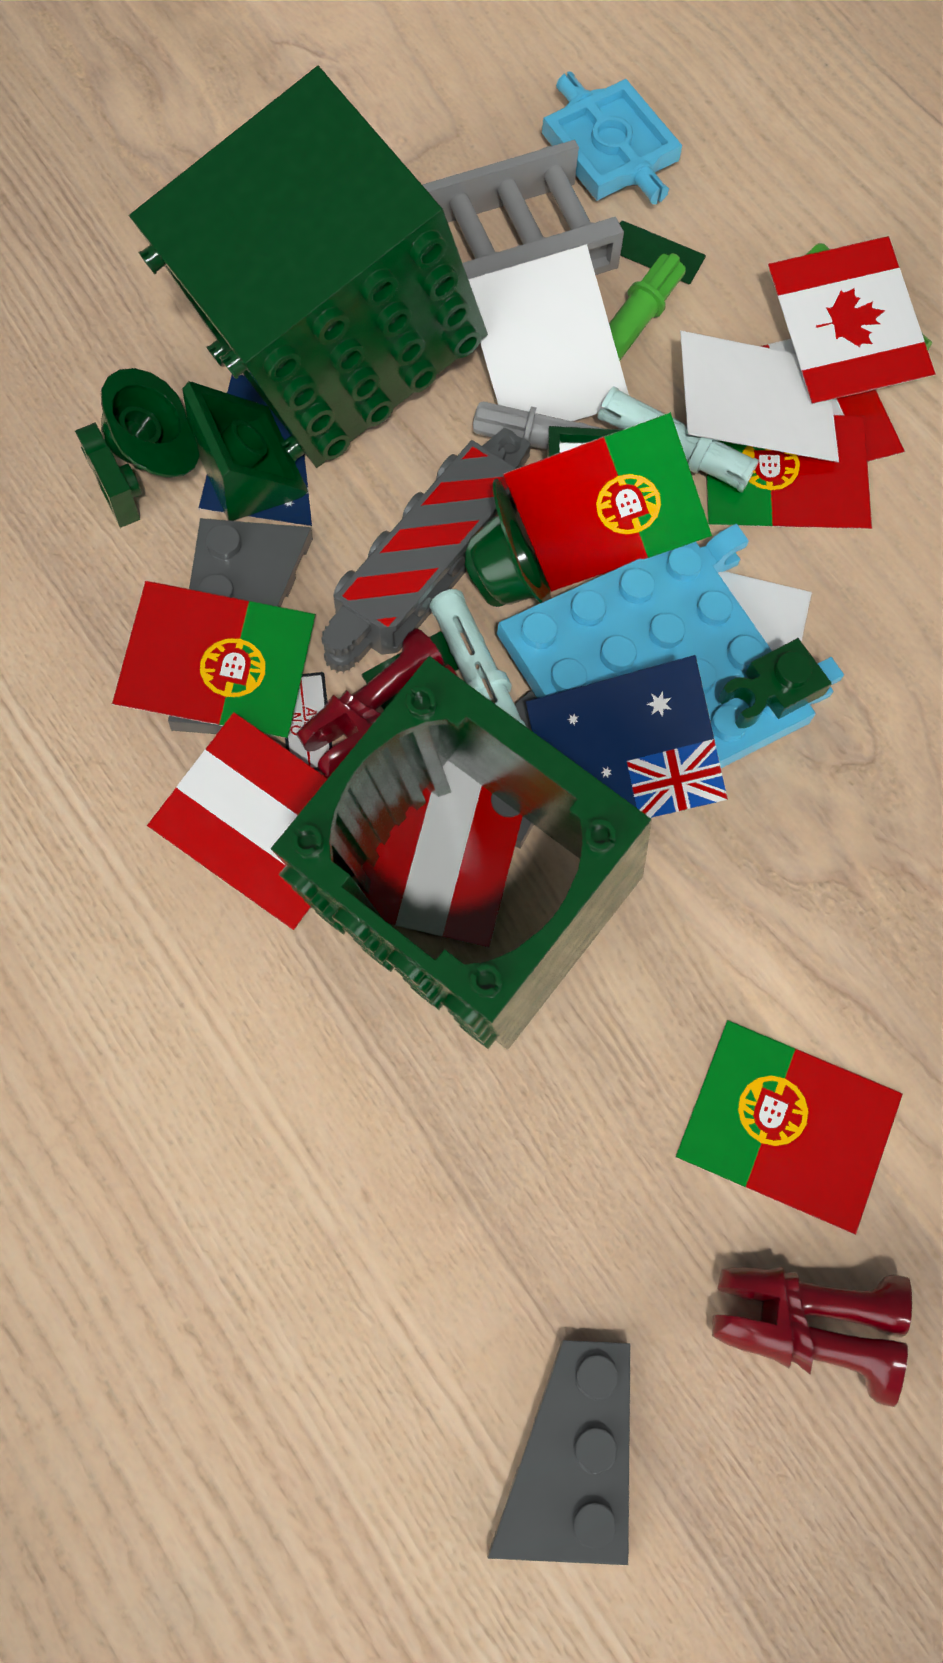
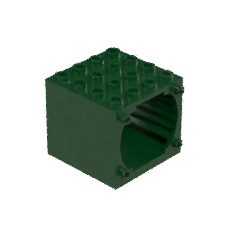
M319 65L129 214V217L149 244L144 250L138 252L154 275L162 267H165L216 339L215 342L206 347L220 366L223 363L235 379H238V376L241 374L246 377L291 435L280 443L294 462L303 454H306L313 465L318 468L327 460L339 457L347 450L351 441L369 427L383 423L396 406L414 392H421L429 387L437 374L456 359L470 355L478 347L480 341L488 335L443 208Z
M428 656L270 849L286 865L278 875L290 884L292 889L322 919L344 935L347 932L362 947L364 952L389 972H392L394 969L410 985L413 991L437 1010H440L443 1006L448 1009L447 1012L454 1017L453 1019L459 1024V1027L485 1048L489 1049L496 1040L508 1050L642 879L652 819L431 656ZM447 761H450L580 859L578 871L567 896L550 921L515 950L481 963L464 965L445 949L434 960L388 924L360 889L362 888L369 894L371 883L370 878L362 869V865L367 862L371 866H375L379 858L375 849L379 844H386L391 836L389 832L395 825L399 826L407 818L405 812L410 806L418 810L426 803L422 791L427 788L438 797L451 793L443 769Z

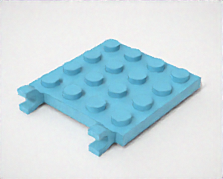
M737 524L718 533L704 547L700 548L697 542H693L647 559L635 560L499 622L497 636L537 698L696 655L721 768L808 725L816 714L810 705L830 697L834 692L830 687L825 695L780 719L767 706L757 722L747 728H738L735 724L740 713L749 708L744 700L734 698L724 704L719 702L718 698L724 686L730 680L739 677L748 678L745 672L750 663L772 651L718 574V572L738 566L741 559L736 552L746 548L749 542ZM832 657L818 663L832 685L841 681L844 674Z

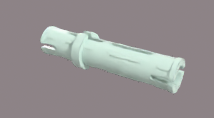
M613 386L601 405L605 409L601 408L597 418L623 430L665 413L629 396ZM673 418L690 471L697 474L701 470L742 493L754 473L752 471L757 467L759 460L751 458L718 440L688 435L687 425Z
M449 589L436 595L430 603V609L439 623L450 652L465 682L491 701L482 679H485L495 704L526 726L524 721L521 720L509 694L512 687L511 682L505 672L497 669L485 644V640L466 605L463 593L457 589ZM460 633L464 634L473 655L469 654Z

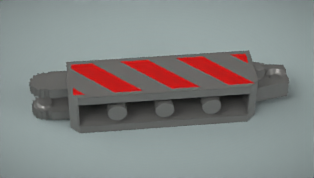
M504 427L483 446L471 440L458 456L451 454L446 458L437 473L436 481L425 493L418 492L411 498L403 512L401 521L391 532L383 531L373 542L368 558L356 572L353 570L348 571L338 582L333 594L336 614L329 621V626H325V630L322 631L323 637H321L322 644H324L326 666H330L331 670H336V673L339 671L344 673L346 670L350 671V668L355 667V663H359L371 648L381 655L398 653L400 651L402 642L408 633L419 628L432 613L430 609L432 599L439 593L452 589L466 573V548L471 536L498 514L493 494L494 479H498L502 483L516 514L517 507L503 474L525 465L530 457L531 444L527 440L518 437L513 431Z

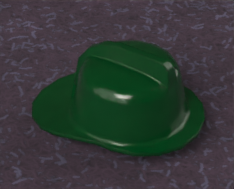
M136 368L119 369L109 375L101 388V406L103 410L101 434L106 445L109 446L115 456L132 464L135 469L145 470L151 474L169 478L185 476L194 470L200 457L198 444L178 394L166 381L148 371Z
M494 479L493 494L498 514L471 536L466 548L465 566L470 578L486 602L493 607L514 604L534 597L540 603L552 599L548 582L536 556L523 537L506 490L498 479Z

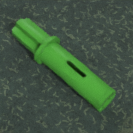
M674 253L670 255L662 254L642 281L634 282L628 289V299L610 321L609 326L619 361L649 321L663 313L666 307L665 300L685 275L686 267L680 262L678 255Z

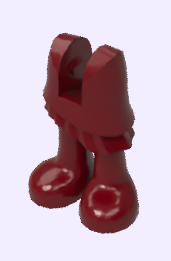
M416 628L409 632L402 642V653L368 684L353 694L346 690L339 699L332 695L327 704L297 732V737L306 751H316L345 735L346 739L328 750L318 762V769L326 778L330 777L381 715L376 709L400 692L428 656H431L444 666V661L438 648L422 630ZM449 664L444 666L452 673H454L456 676H458Z
M732 1267L721 1269L717 1289L743 1299L761 1301L762 1310L760 1321L751 1320L746 1317L713 1315L712 1337L739 1350L775 1360L788 1369L791 1366V1362H794L808 1374H811L813 1360L850 1369L865 1377L869 1397L875 1402L890 1407L897 1405L907 1367V1343L895 1340L858 1337L808 1325L806 1316L814 1315L853 1322L874 1328L891 1336L904 1337L910 1329L912 1318L910 1278L900 1275H889L879 1282L876 1289L869 1291L835 1288L799 1281L797 1272L784 1273L783 1267L769 1269Z

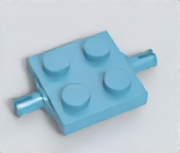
M567 72V76L564 73L558 79L556 87L569 103L565 108L543 118L542 134L552 146L571 140L576 141L579 146L576 176L596 201L633 184L640 187L652 204H657V201H663L668 195L669 188L660 180L655 172L680 160L682 144L627 79L604 89L590 91L582 86L573 72Z

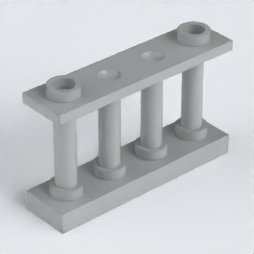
M575 140L547 146L541 150L422 184L443 208L447 222L457 220L475 257L474 260L463 263L468 279L586 244L595 275L618 268L624 231L616 216L595 223L590 222L572 187L575 184L579 150ZM552 192L571 230L543 237L525 200ZM504 206L523 245L495 252L477 214Z

